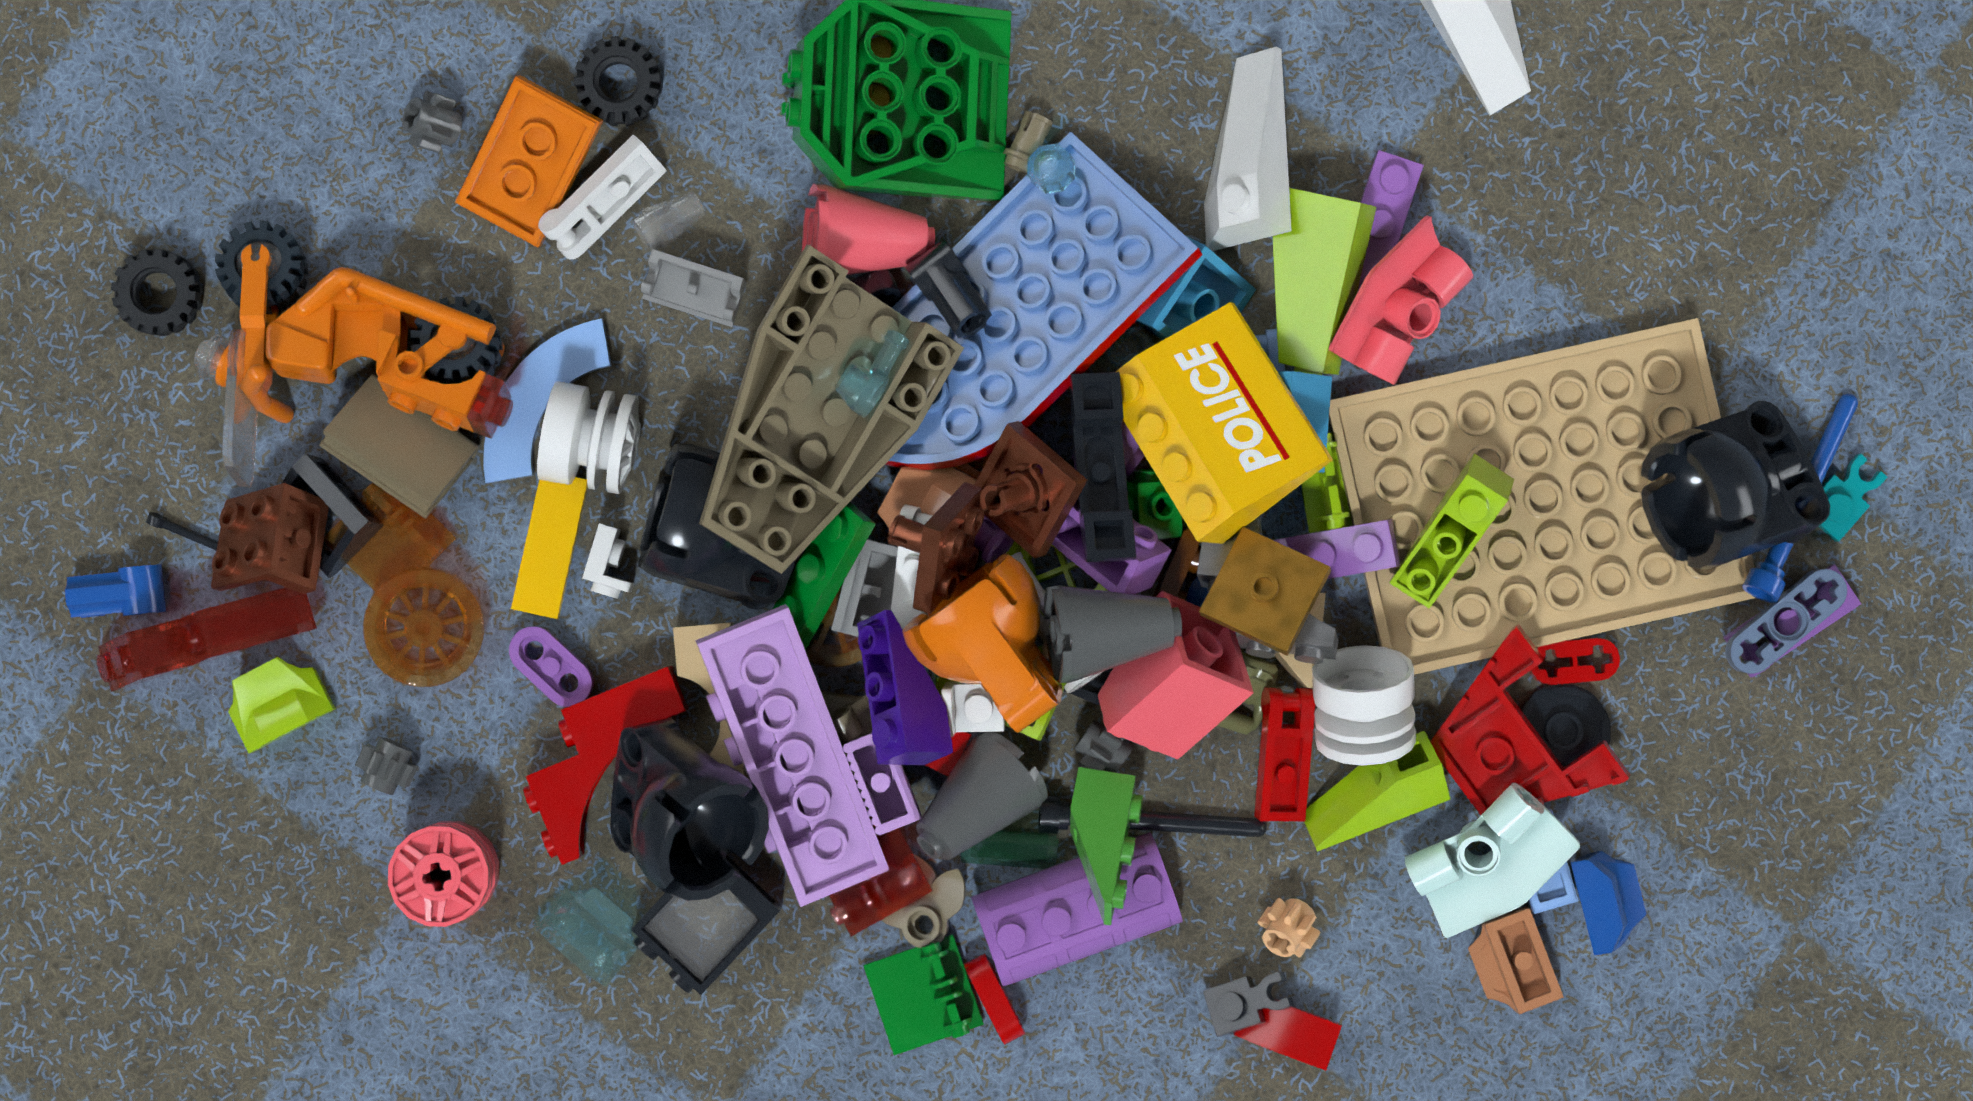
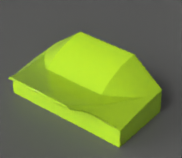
M276 657L232 680L233 704L228 713L249 754L336 710L315 667L299 668Z

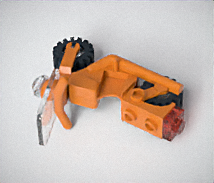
M260 220V228H255L251 221L244 223L246 232L240 234L237 228L229 232L233 238L230 243L225 239L221 241L219 247L223 254L216 253L215 263L219 268L215 269L228 296L240 307L241 329H233L231 331L229 343L226 337L219 334L212 336L210 340H203L195 353L194 365L198 367L199 378L206 381L215 379L217 385L226 387L222 444L223 462L225 469L239 487H251L253 484L258 411L280 423H289L294 417V410L290 406L269 396L267 393L272 385L273 369L281 377L331 384L337 378V368L344 362L358 357H367L377 362L376 373L378 375V382L388 397L387 402L402 412L414 414L415 410L431 415L433 422L448 430L458 431L459 427L491 439L497 427H504L513 409L512 396L505 381L492 376L495 373L492 365H500L505 347L491 314L486 308L482 310L478 302L471 300L470 304H467L464 297L455 296L454 304H450L447 297L439 299L440 303L347 267L335 268L298 300L300 295L297 292V288L305 289L307 285L304 274H309L308 265L304 260L306 257L296 239L290 232L287 234L283 226L276 223L275 227L272 228L269 221ZM290 298L295 304L278 317L279 310L282 311L288 308L284 301ZM408 329H411L410 338L414 344L411 346L412 351H407Z

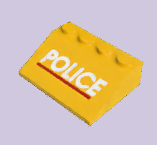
M1229 302L1137 354L1116 371L1120 372L1123 421L1197 542L1223 544L1238 533L1242 527L1247 526L1333 461V458L1235 303Z

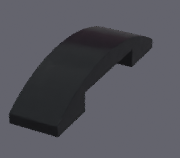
M1120 372L1071 374L1070 395L1074 469L1087 479L1084 488L1077 498L1086 562L1135 560L1136 548L1132 510H1129L1121 426L1124 416Z

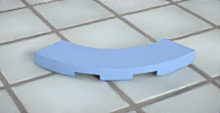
M601 318L579 324L551 337L532 351L510 375L498 395L486 429L483 458L485 483L534 476L533 449L535 437L542 416L546 411L554 383L557 381L573 383L588 373L612 366L604 319Z

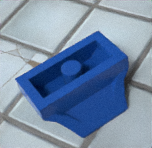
M1597 851L1571 862L1593 953L1594 955L1612 953L1626 943L1631 931L1647 913L1634 864L1614 859L1603 851Z

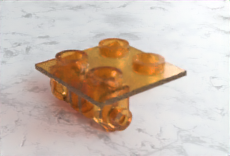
M372 482L362 492L364 497L361 500L384 526L347 565L390 606L457 538L432 513L425 519ZM342 520L324 536V542L333 551L348 529Z

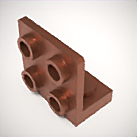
M286 483L226 500L219 518L221 528L217 552L212 560L213 575L211 588L217 591H224L261 580H268L302 594L316 591L329 506L320 497Z

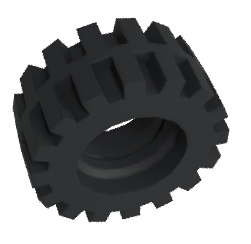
M144 249L138 251L136 256L130 255L124 260L126 264L123 268H117L115 275L118 276L117 280L111 284V290L115 292V298L111 299L113 306L119 310L118 315L120 318L127 322L130 327L149 335L168 336L171 333H178L184 330L183 327L187 324H192L196 319L195 314L197 310H201L203 304L200 301L201 295H204V290L200 284L199 279L201 278L198 272L185 258L163 249ZM154 273L169 275L177 288L175 302L169 309L163 312H150L143 306L139 296L141 283L146 277Z

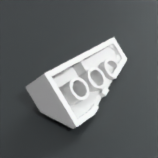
M1420 0L1489 116L1531 91L1511 0Z
M1278 47L1236 58L1204 202L1206 246L1211 251L1292 231L1282 49Z

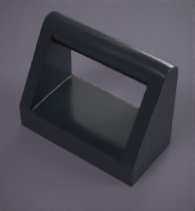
M305 453L291 467L282 482L304 490L309 485L348 527L332 554L324 545L322 547L319 569L328 578L337 574L384 526L378 517L323 458Z

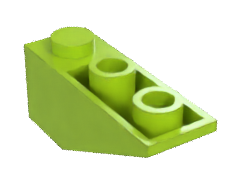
M1474 453L1444 495L1389 583L1430 609L1507 503L1515 479Z
M1422 731L1416 734V743L1412 750L1400 759L1383 764L1357 766L1306 809L1304 824L1317 852L1451 800L1442 764L1426 732Z

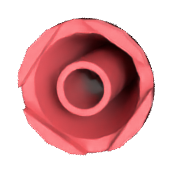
M813 183L808 196H817L815 209L805 208L802 252L806 245L812 246L849 271L847 275L905 267L935 246L934 227H928L927 219L924 216L826 184Z

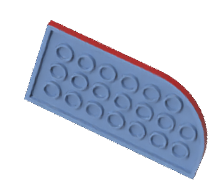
M1069 132L1037 166L952 248L968 272L967 279L976 288L992 314L984 328L972 336L966 335L958 338L932 300L928 301L917 284L892 307V309L912 322H927L963 346L964 349L918 430L890 458L886 465L898 468L912 467L922 470H935L967 464L991 454L1008 423L1019 421L1028 428L1070 386L1071 374H1083L1202 256L1199 248L1072 132Z

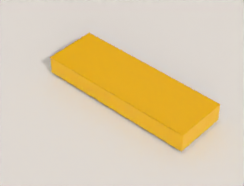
M575 477L570 485L539 480L511 609L559 619L588 490L587 479Z

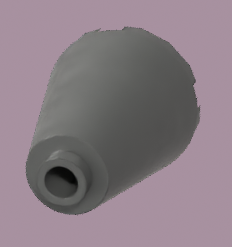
M1062 585L1046 588L1044 620L1050 619V635H1046V644L1053 677L1056 681L1059 680V683H1071L1171 648L1174 645L1175 637L1182 635V620L1179 608H1171L1167 598Z
M983 732L981 735L979 733L971 740L917 823L916 829L919 834L917 842L919 846L933 859L941 857L942 859L950 860L1038 809L1048 798L1047 787L1040 772L1035 766L1027 771L1018 760L1024 753L1004 736L995 732Z

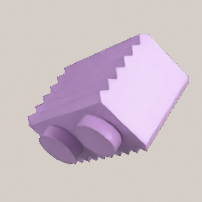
M872 732L844 744L842 751L848 753L845 760L851 762L849 769L855 772L852 778L858 780L856 787L862 790L860 797L866 799L863 806L869 808L867 815L873 817L870 824L876 826L874 833L882 835L921 819V811L903 766L877 763Z

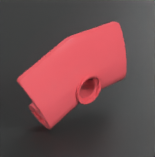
M1426 215L1371 269L1329 346V351L1394 386L1415 348L1410 345L1413 338L1423 339L1430 336L1438 327L1441 314L1440 308H1444L1473 279V273L1468 264L1454 251L1440 245L1434 231L1432 217Z

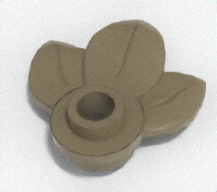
M911 853L905 857L898 870L896 888L887 887L873 891L874 906L880 919L887 925L902 929L904 937L913 946L921 948L936 941L941 943L948 932V919L957 914L963 907L966 890L965 880L960 869L947 871L938 877L937 872L926 860ZM922 915L929 916L933 921V928L929 933L922 931L919 927L918 922Z

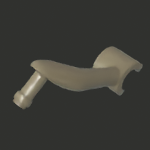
M864 695L852 705L837 708L833 713L832 721L839 740L842 742H848L856 738L863 731V727L857 717L869 709L867 695Z

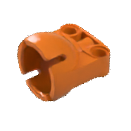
M1005 553L999 556L993 563H987L974 571L969 577H965L957 584L949 600L943 599L931 614H920L914 617L902 630L906 645L918 662L940 677L960 683L981 684L984 690L992 696L997 709L1005 721L1017 733L1061 702L1063 693L1062 683H1059V680H1055L1050 663L1035 644L1040 626V599L1034 581L1024 566L1009 554Z

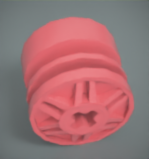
M440 821L411 833L396 847L388 865V887L394 903L409 919L425 926L447 927L467 919L491 899L499 882V860L493 844L479 829L462 821ZM438 863H440L442 870H450L451 878L444 882L443 887L440 880H432L430 872L438 868Z

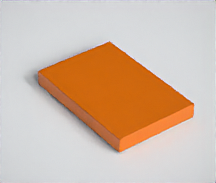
M521 75L515 76L455 203L537 248L541 247L546 236L538 227L540 218L547 211L558 209L563 204L604 120Z

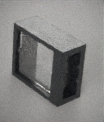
M728 855L726 856V862L741 874V878L731 888L709 899L690 901L665 893L631 929L638 936L634 940L635 945L650 959L655 960L658 956L672 968L668 973L671 979L687 993L694 989L702 995L782 909V906Z

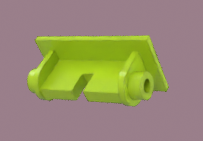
M1332 433L1327 435L1326 449L1333 458V461L1325 466V473L1317 472L1301 484L1309 533L1353 526L1335 449L1338 444L1337 441H1333Z

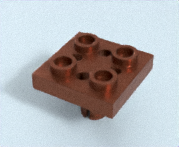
M1015 421L1006 425L974 485L982 488L980 508L984 510V515L1036 559L1047 554L1084 488L1087 479L1021 422ZM1038 464L1042 467L1043 474L1040 473V469L1037 467ZM1047 500L1050 503V507L1047 506Z
M964 482L926 524L907 519L899 514L894 518L888 533L892 535L888 537V544L920 553L913 609L931 614L943 599L949 600L952 597L957 584L964 576L969 577L973 573L979 555L978 549L974 548L975 536L979 532L984 519V510L980 508L981 487Z

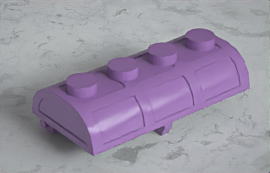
M1151 832L1135 836L1131 866L1122 865L1120 879L1128 880L1125 904L1123 909L1114 908L1111 926L1104 925L1080 857L971 896L1003 987L1183 922L1173 888Z

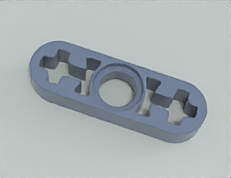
M1816 569L1804 575L1780 596L1778 602L1768 605L1728 640L1725 655L1730 666L1736 671L1749 674L1759 673L1768 668L1844 603L1847 596V585L1844 578L1836 571L1830 569ZM1816 580L1819 582L1831 581L1833 586L1828 591L1832 597L1831 600L1818 599L1807 608L1815 612L1814 616L1810 618L1805 606L1794 600V597L1798 594L1801 600H1808L1817 591L1814 585ZM1784 607L1793 609L1799 619L1797 629L1790 635L1780 634L1775 629L1773 623L1776 612ZM1762 624L1766 635L1776 641L1778 646L1773 648L1772 643L1765 642L1755 652L1759 658L1756 663L1750 660L1741 662L1739 656L1744 651L1740 644L1743 641L1753 644L1765 636L1757 630Z

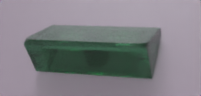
M1000 830L962 852L961 862L1046 869L1056 865L1059 839L1055 834Z

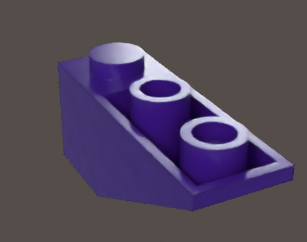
M884 610L857 623L859 633L858 645L862 654L866 681L865 692L869 702L872 740L876 749L877 763L883 765H926L953 753L946 704L924 666L918 662L907 647L902 633L903 629L892 610Z

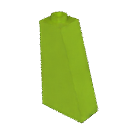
M1289 188L1292 231L1273 236L1278 363L1294 366L1295 372L1339 375L1342 358L1329 351V346L1357 295L1377 207Z

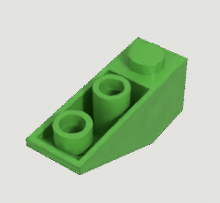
M1078 767L1070 808V832L1104 925L1111 926L1114 908L1123 909L1125 904L1128 880L1120 879L1122 865L1131 866L1135 837H1129L1128 832L1130 823L1139 824L1143 795L1135 794L1136 776Z

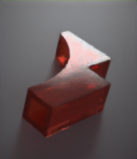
M285 587L198 610L180 619L124 633L98 646L100 654L97 655V667L102 680L109 682L111 692L205 662L303 635L317 629L307 593L302 594Z

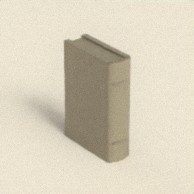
M372 374L323 430L325 437L319 446L426 519L473 461L471 458L474 459L476 457L479 446L462 435L459 430L451 431L439 426L431 420V415L415 410L414 414H408L391 406L387 402L388 397L378 382V376Z

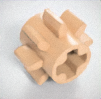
M1277 898L1272 907H1267L1258 920V924L1266 928L1262 936L1265 946L1272 953L1281 957H1290L1293 954L1298 958L1301 957L1306 949L1312 948L1321 933L1318 929L1312 927L1317 918L1313 909L1299 899L1291 898L1284 902L1282 899Z

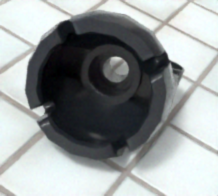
M1756 401L1744 411L1668 436L1650 449L1642 463L1641 476L1653 482L1643 487L1641 491L1643 509L1651 530L1669 555L1676 560L1687 561V566L1693 568L1712 569L1784 542L1798 543L1825 522L1830 515V504L1826 493L1797 435L1779 408L1767 401ZM1668 473V476L1664 479L1653 482L1657 478Z
M674 444L665 461V472L672 476L660 477L656 485L641 539L640 550L642 553L638 561V567L653 577L741 602L742 605L749 609L759 610L768 607L783 595L796 559L782 574L778 573L700 525L699 522L720 452L694 444ZM752 574H761L769 580L771 591L768 597H760L752 591L750 586Z
M671 718L624 728L621 732L616 755L611 799L610 829L615 845L620 851L631 853L635 857L638 866L653 884L663 892L686 901L709 899L731 888L741 878V874L726 862V856L729 853H735L748 865H752L762 851L769 829L768 807L757 787L738 770L717 762L685 736L681 732L679 725Z

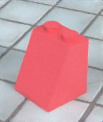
M1161 591L1156 597L1167 598L1171 608H1179L1182 620V635L1175 637L1174 645L1171 648L1114 667L1099 691L1098 699L1107 732L1118 738L1127 739L1147 747L1151 751L1160 752L1178 760L1254 692L1236 632L1201 616L1199 613L1201 607Z

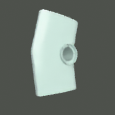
M1512 783L1476 821L1466 824L1459 834L1406 856L1405 864L1416 890L1421 896H1427L1443 936L1449 938L1524 905L1580 848V842L1532 794L1517 783ZM1482 841L1487 843L1492 849L1485 855H1474L1466 847L1472 842Z

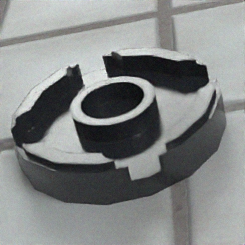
M1549 685L1535 691L1521 706V711L1563 767L1603 740L1608 745L1611 741V721L1603 705L1590 691L1576 685Z

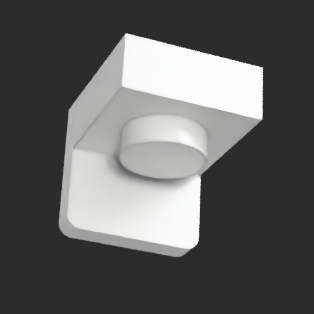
M599 523L582 579L593 582L591 591L618 599L621 590L632 592L634 583L609 576L607 573L610 566L614 568L619 567L626 541L618 539L621 529Z
M956 681L944 684L941 692L942 695L940 696L946 704L951 737L954 736L955 732H994L1005 730V719L997 709L992 696L984 690L981 684H967Z

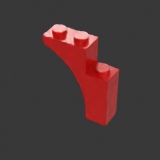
M672 666L664 667L561 710L564 719L558 721L560 732L568 748L576 746L578 755L525 776L529 785L523 787L530 810L533 814L540 812L547 828L541 831L545 848L551 858L558 856L561 865L584 855V830L589 804L602 775L617 755L619 739L623 729L669 718L689 710Z

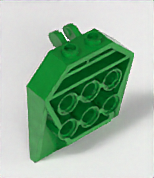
M845 0L796 44V50L790 49L787 73L782 74V85L789 89H794V98L788 97L787 102L781 104L780 115L785 116L787 127H793L792 140L835 188L844 191L1001 201L1004 198L1005 154L1003 152L1006 148L1012 11L924 0ZM878 35L888 40L891 45L889 58H881L874 54L870 44L872 36ZM929 40L939 41L945 46L947 50L945 62H936L929 56L927 51ZM871 83L881 84L887 89L889 93L887 106H878L871 101L868 93ZM933 87L942 92L945 98L943 110H934L928 106L925 99L927 88ZM869 131H877L884 135L887 141V149L884 154L873 153L867 146L866 138ZM926 135H933L940 139L943 145V153L940 158H932L926 154L923 148V141Z

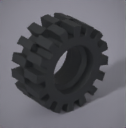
M612 36L609 41L604 42L603 39L596 41L597 46L591 50L587 48L582 53L584 55L581 62L578 61L575 67L577 77H574V86L577 88L576 94L580 102L589 113L604 120L603 122L608 123L610 126L618 127L619 124L630 126L634 125V122L639 119L644 120L649 116L648 112L652 108L655 110L659 103L657 101L659 94L662 95V74L655 58L645 46L637 44L635 40L630 38L622 40L619 36ZM616 64L629 66L635 71L637 76V85L634 92L622 100H614L607 97L601 89V77L604 71Z

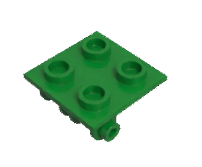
M953 934L946 936L941 943L936 941L921 948L914 947L863 965L894 1056L950 1036L957 1038L970 1033V1029L984 1025Z

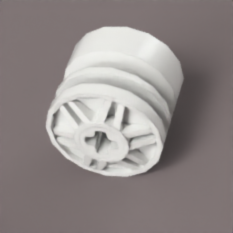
M560 381L555 382L548 399L542 424L537 459L538 479L570 485L573 483L580 465L587 466L586 478L588 489H598L603 472L607 470V492L620 494L625 485L626 478L634 466L641 428L638 415V396L624 394L618 413L615 414L616 398L614 391H605L597 410L590 409L589 387Z
M1364 645L1338 649L1336 660L1324 658L1323 663L1314 664L1312 667L1313 698L1317 706L1314 712L1316 725L1315 742L1319 752L1327 758L1343 764L1363 766L1383 764L1400 759L1412 750L1416 743V729L1414 726L1416 718L1413 705L1411 704L1415 697L1414 667L1411 659L1393 649Z

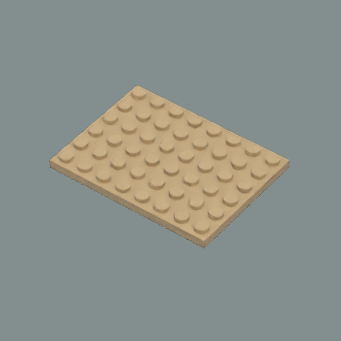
M1698 318L1330 400L1329 424L1333 441H1337L1338 444L1335 449L1352 525L1392 519L1400 564L1444 495L1474 453L1515 479L1507 503L1430 609L1389 583L1398 567L1363 573L1380 647L1399 651L1411 659L1415 675L1491 658L1512 628L1518 624L1536 647L1755 598L1742 588L1750 568H1755L1752 554L1712 569H1697L1687 566V561L1676 560L1664 550L1651 530L1642 505L1641 491L1643 487L1668 476V473L1664 474L1653 482L1641 476L1642 463L1650 449L1668 436L1721 418Z

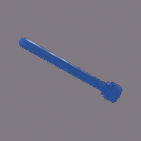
M1844 394L1839 399L1810 461L1821 484L1858 406V400L1852 394ZM1784 542L1771 547L1765 561L1758 562L1756 568H1750L1742 585L1743 590L1762 601L1769 603L1778 602L1786 585L1783 581L1785 573L1782 568L1794 543Z

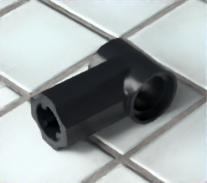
M945 239L905 266L929 302L931 300L934 302L958 338L966 335L972 336L986 326V322L992 314L976 288L967 279V270Z

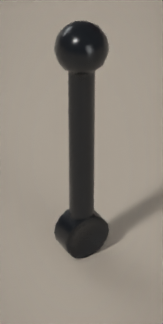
M149 512L146 520L147 524L156 528H164L217 551L218 541L169 521L167 517Z

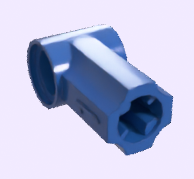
M162 564L118 568V572L67 577L65 598L71 617L85 618L114 613H123V616L166 612Z

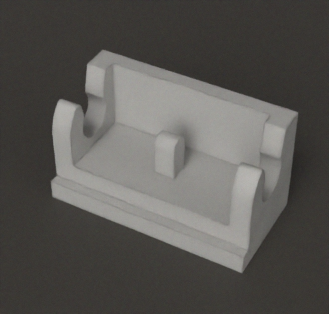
M652 249L648 260V266H650L648 275L641 284L642 299L733 328L747 284L744 278Z
M867 539L847 577L844 579L832 631L858 637L857 623L884 610H891L898 547Z

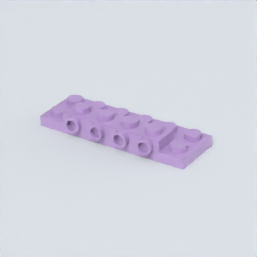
M786 604L695 640L715 692L706 696L717 723L723 720L727 722L732 737L724 739V743L734 767L743 763L749 780L757 787L768 807L769 829L764 845L768 853L777 850L800 907L889 871L879 841L874 833V828L870 824L869 815H867V810L863 806L864 802L862 797H860L859 789L856 787L855 779L852 778L853 774L849 769V763L845 760V753L842 751V745L789 607Z

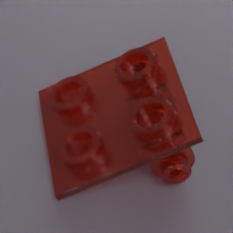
M900 828L882 835L876 834L889 871L829 895L834 904V907L830 909L834 921L839 926L844 923L851 937L933 891Z

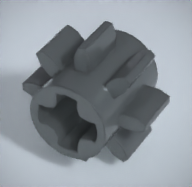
M425 91L423 99L418 97L411 99L404 110L402 118L404 131L412 133L409 144L436 153L440 152L441 144L451 146L457 140L462 128L461 114L452 110L456 101L429 91Z
M1093 720L1074 749L1084 755L1078 763L1080 767L1102 771L1104 769L1108 772L1117 773L1131 753L1133 746L1124 741V738H1118L1107 732L1105 726Z
M385 737L379 738L376 747L368 743L367 745L364 744L355 763V766L365 770L360 781L373 789L389 795L394 794L398 785L403 788L409 787L419 767L408 762L413 750Z

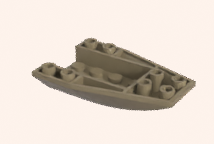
M810 245L805 246L757 329L699 522L703 527L781 574L918 430L964 349L963 346L927 322H912L847 279L846 275L849 272L847 269Z

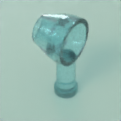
M888 330L885 335V342L870 368L850 364L839 378L835 386L836 392L848 407L859 416L866 417L883 394L888 384V375L902 349H906L909 344V340L903 334L894 330Z

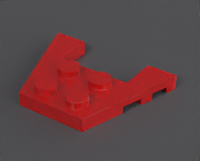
M1519 624L1512 628L1430 740L1440 762L1480 816L1512 783L1522 786L1544 805L1545 802L1570 795L1572 797L1588 793L1595 788L1624 783L1631 775L1605 740L1563 767L1505 688L1544 661V657Z

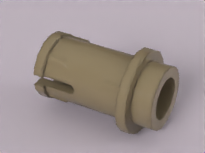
M1025 111L1011 148H1005L1003 152L1007 156L1004 164L1026 175L1039 163L1036 158L1053 124L1048 118L1031 111Z

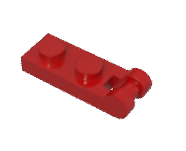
M1265 687L1262 691L1261 709L1263 719L1254 817L1259 821L1305 822L1316 706L1312 688H1296L1294 693L1282 692L1281 688ZM1283 711H1294V724H1282Z

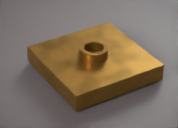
M1242 527L1199 613L1215 623L1288 656L1331 572V568L1322 562Z

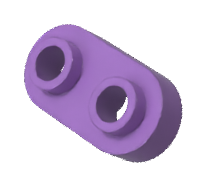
M537 626L524 628L514 635L509 646V655L512 663L551 701L557 705L569 707L588 699L594 686L591 670L549 630ZM532 641L540 642L544 649L543 655L537 660L530 658L527 654V646ZM567 673L574 674L578 679V687L573 692L564 690L561 685V680Z

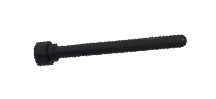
M1048 796L1039 807L1038 833L1058 834L1059 830H1068L1071 808L1069 802L1060 801V796ZM1141 811L1139 824L1130 823L1129 829L1261 837L1266 833L1267 825L1264 821H1259L1257 818Z

